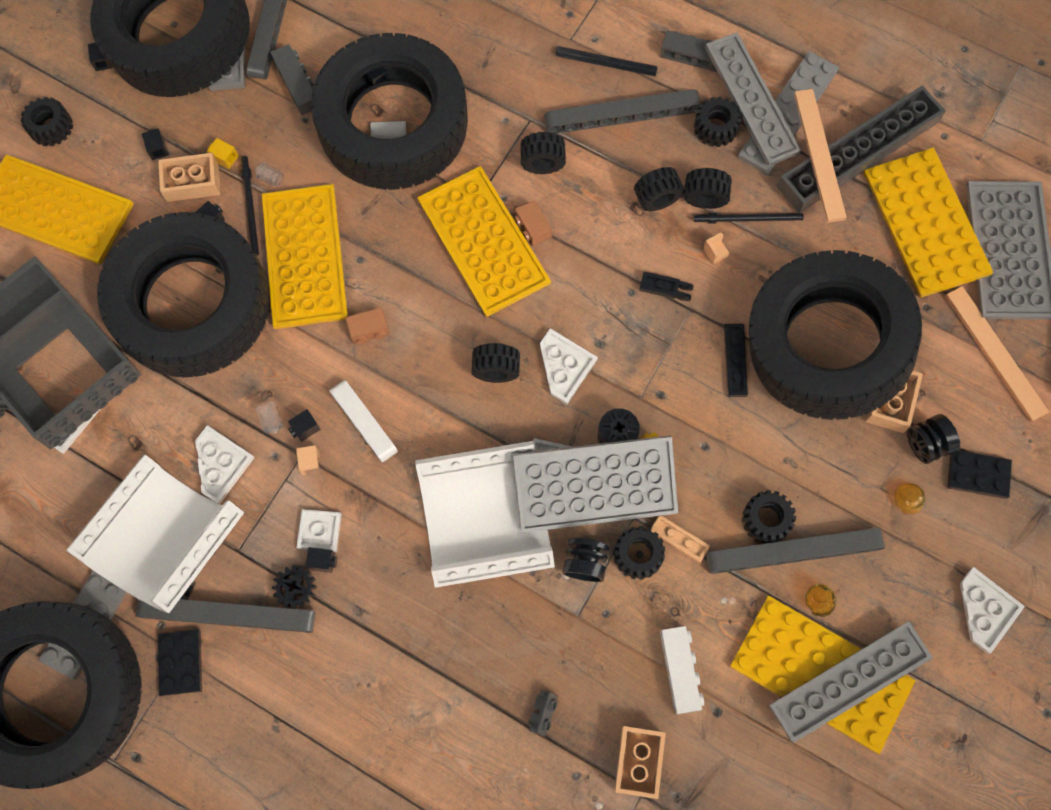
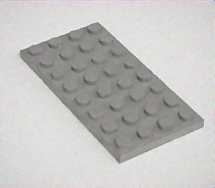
M968 181L966 191L970 224L993 270L992 275L976 280L979 309L982 318L1051 320V250L1042 182Z
M671 435L513 454L522 533L678 514Z

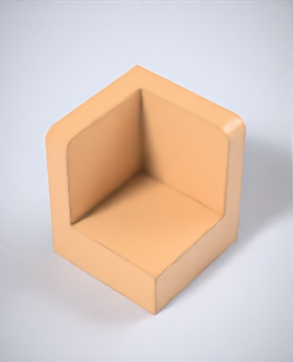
M722 233L706 240L703 251L712 264L729 256V251L722 243Z
M316 445L296 449L299 472L302 475H307L306 471L319 468L318 458H320V453Z

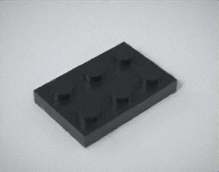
M958 450L950 454L947 489L1007 499L1010 497L1012 460Z
M201 630L158 634L159 696L202 692Z

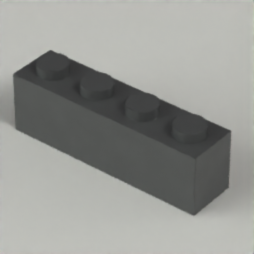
M667 30L660 58L717 72L705 49V45L712 42L711 40H704L692 35L689 36L677 31Z
M290 44L270 52L301 116L311 112L312 86L314 84L310 76L306 77L305 73L307 71L304 64H299L298 60L300 58L296 49L292 50Z

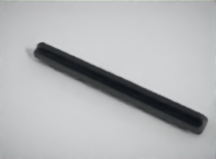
M558 46L556 49L557 57L650 76H656L658 67L650 64Z

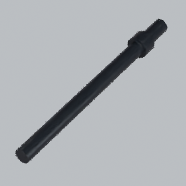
M242 156V169L240 172L244 182L250 243L254 253L258 256L259 247L251 187L252 172L249 168L248 157Z
M708 213V215H694L693 221L708 222V224L746 221H803L804 215L803 213L724 215Z

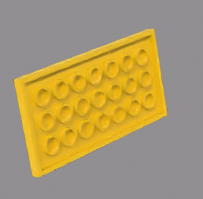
M934 147L864 171L865 178L920 298L993 274L988 259Z
M6 154L0 163V227L101 265L134 203L129 199Z
M481 166L417 197L423 211L486 317L551 284L550 278Z
M334 184L262 194L273 328L282 329L346 320L348 309Z
M767 596L736 653L730 668L782 698L861 649L774 598ZM904 675L825 724L879 755L916 680Z

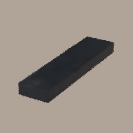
M724 324L728 397H747L744 324Z

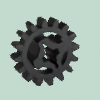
M293 565L292 570L285 567V573L278 572L280 578H274L273 580L277 585L272 586V589L277 591L273 594V597L279 598L277 603L280 605L284 603L285 608H289L291 605L292 609H296L297 605L304 608L305 601L309 604L311 603L309 597H315L312 589H317V586L312 584L316 579L310 577L311 572L309 570L305 572L303 566L298 570L297 566ZM303 578L306 579L307 588L303 585ZM288 585H297L301 590H292ZM282 587H284L286 591L285 597L282 593Z

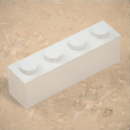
M686 626L661 630L660 637L675 715L701 711V706H704L703 694L698 691L697 685H700V678L698 672L694 671L693 664H696V657L694 651L691 652L689 643H692L691 633L687 631Z

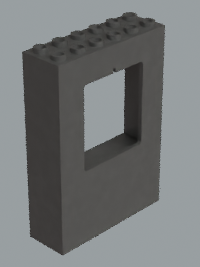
M34 256L0 283V398L32 437L51 450L53 447L58 446L69 434L74 433L82 423L90 420L93 414L99 409L104 408L115 396L120 395L127 386L136 382L142 374L57 278ZM69 329L107 374L55 415L18 372V368L61 333Z

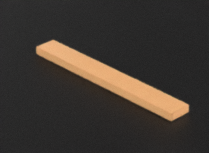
M813 89L795 91L794 97L826 222L844 221L847 217Z
M962 286L948 293L945 298L1029 421L1033 422L1048 414V409L986 319L982 318L981 312Z

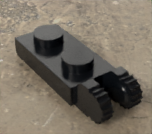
M643 272L639 291L673 299L677 298L681 301H690L691 295L679 292L678 288L691 291L694 285L680 281V279Z

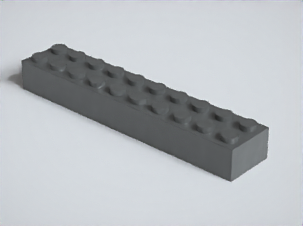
M923 85L828 146L839 187L940 122L946 111ZM810 158L780 177L777 188L798 213L821 200Z

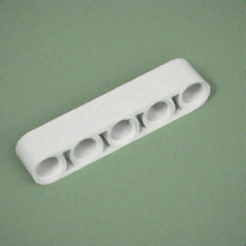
M343 380L329 390L382 463L398 452L392 441L346 380Z

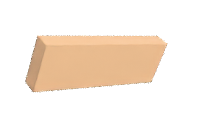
M662 515L657 517L651 527V532L655 533L656 531L659 534V539L662 538L664 542L699 564L710 548V545Z

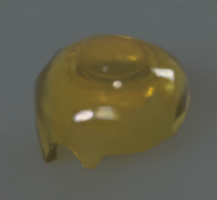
M904 483L898 486L894 493L895 505L904 514L914 515L920 512L925 504L924 491L916 484Z
M817 583L810 586L807 590L805 604L810 608L813 615L825 617L830 615L836 607V594L828 585Z

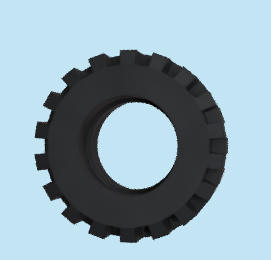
M39 97L36 98V101L29 102V106L26 105L24 107L25 111H22V118H20L22 127L37 144H42L46 147L48 144L50 146H55L56 143L59 145L62 140L67 139V135L71 134L70 129H73L72 118L58 100L52 97L50 99L48 97L40 99ZM52 118L49 123L42 125L46 120Z
M712 97L710 101L705 100L699 106L694 122V132L698 134L697 138L699 140L702 139V143L705 145L709 143L711 147L713 145L721 147V144L724 146L728 145V142L734 140L741 123L739 107H735V103L733 101L730 103L727 98L724 100L722 97H718V99ZM720 119L725 125H714L709 120Z
M546 131L531 133L521 140V166L527 172L541 175L551 174L565 166V140L560 135Z
M663 167L653 170L640 178L634 185V191L644 211H657L672 205L681 198L684 193V187L674 168Z
M694 169L686 175L684 200L694 207L703 209L724 207V205L730 202L732 178L725 171L719 169Z
M500 343L483 344L473 349L471 373L475 378L491 383H504L519 377L520 352L518 349Z
M766 490L765 493L761 491L756 496L754 495L745 506L742 513L744 515L742 522H745L743 527L749 531L748 535L750 537L752 535L756 537L755 541L759 542L762 540L764 544L768 542L774 543L782 540L793 529L795 525L793 523L796 521V516H794L796 512L795 507L791 508L793 503L791 500L787 502L785 500L787 496L784 494L779 496L778 491L771 493V490ZM759 509H773L779 517L778 526L768 527L764 525L758 516Z
M634 526L628 531L625 530L619 536L613 556L615 557V564L618 565V570H622L624 572L623 575L626 577L629 575L631 579L639 578V580H644L645 577H652L661 567L665 559V546H663L662 538H658L659 534L656 531L655 533L651 532V528L643 529V526L638 528ZM634 543L646 545L651 552L649 561L642 564L632 561L627 553L629 546Z

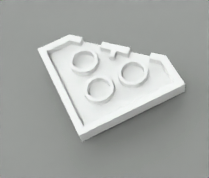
M549 329L540 342V348L550 393L553 397L567 405L597 362L598 357L554 330Z
M207 425L195 440L198 451L199 474L201 475L202 483L201 491L202 494L212 501L220 504L255 457Z
M973 567L960 582L970 641L986 654H991L1025 606Z

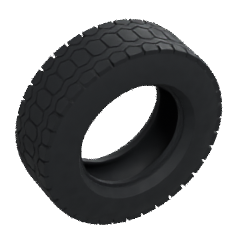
M93 0L90 25L93 38L100 52L127 83L149 95L158 97H176L177 95L179 97L188 95V92L190 94L198 92L200 87L203 90L211 86V81L213 83L217 82L222 78L221 74L225 75L231 70L230 66L233 67L238 61V56H241L248 40L250 16L245 0H204L203 13L196 26L182 38L162 46H150L140 43L139 33L141 25L149 13L167 0Z
M379 33L369 35L370 39L367 36L357 39V43L353 41L345 45V48L342 47L335 53V56L332 55L317 75L313 85L311 110L322 148L331 163L342 174L364 186L371 188L375 186L376 189L384 190L388 187L389 190L400 189V186L402 189L412 187V184L417 186L425 183L424 179L429 181L436 177V173L439 175L443 172L446 166L448 167L454 161L463 146L468 126V113L462 77L456 65L444 51L422 38L419 39L409 34L406 37V34L395 33V36H393V33H382L380 37ZM385 67L388 72L389 81L379 82L371 86L364 74ZM403 85L413 88L424 95L431 104V109L421 126L410 134L394 139H380L361 132L353 125L351 117L356 104L364 95L378 87Z
M202 213L165 214L164 218L158 216L150 219L151 223L147 220L138 225L139 229L135 227L127 233L128 237L124 236L117 243L119 247L114 246L109 253V257L106 258L99 276L100 282H98L97 288L98 306L103 322L111 336L137 362L163 375L182 378L193 377V375L198 377L207 375V372L209 374L220 370V367L224 369L233 364L232 361L235 362L241 358L243 352L246 353L253 346L252 342L255 343L261 333L259 331L262 332L265 319L268 317L270 307L267 277L250 244L236 229L226 222L213 216L203 215ZM203 262L217 267L224 273L225 290L223 298L217 309L203 322L190 328L174 330L165 329L150 322L147 314L149 292L155 281L168 269L182 263Z
M831 250L820 251L819 255L815 252L805 255L804 258L801 256L794 259L791 263L785 264L772 274L769 280L767 279L754 300L748 330L750 354L754 369L763 386L779 402L781 401V404L789 409L793 408V411L803 415L807 414L809 417L818 419L821 417V419L827 420L836 418V420L862 416L863 413L868 414L875 411L899 393L915 367L922 339V318L917 299L910 286L891 267L888 266L886 268L885 263L877 259L873 261V257L865 254L860 256V253L851 251L845 254L844 250H833V253H831ZM840 302L854 306L867 314L878 330L880 342L874 352L862 362L847 368L827 369L810 364L801 358L788 340V330L796 317L806 309L821 303Z
M46 601L24 603L0 612V785L19 789H37L78 778L105 762L120 747L129 734L139 710L138 704H140L142 691L140 689L142 688V680L139 674L141 673L140 666L136 660L135 651L131 647V643L126 635L123 634L116 624L101 613L73 603ZM43 643L55 644L70 652L81 665L87 683L86 703L79 720L67 734L50 743L32 740L17 731L8 719L3 704V688L10 668L23 653Z

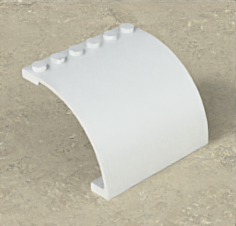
M533 441L415 460L426 516L432 558L431 572L435 588L555 567L548 530L521 532L513 454L535 452Z
M143 455L65 551L135 598L160 611L170 613L244 512L229 500L222 506L200 495L168 474L148 456Z

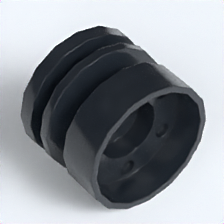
M623 408L607 411L599 423L598 443L638 439L640 424L637 417L631 411ZM616 427H619V429L622 430V432L619 433L618 430H616Z
M943 414L932 416L925 422H919L917 425H912L907 429L909 445L915 456L924 464H930L934 460H939L942 456H948L960 449V439L957 430L948 417Z
M588 538L569 539L568 546L570 548L567 549L566 554L574 557V559L565 560L563 575L582 581L604 582L606 567L598 562L607 561L608 556L605 554L609 553V546Z

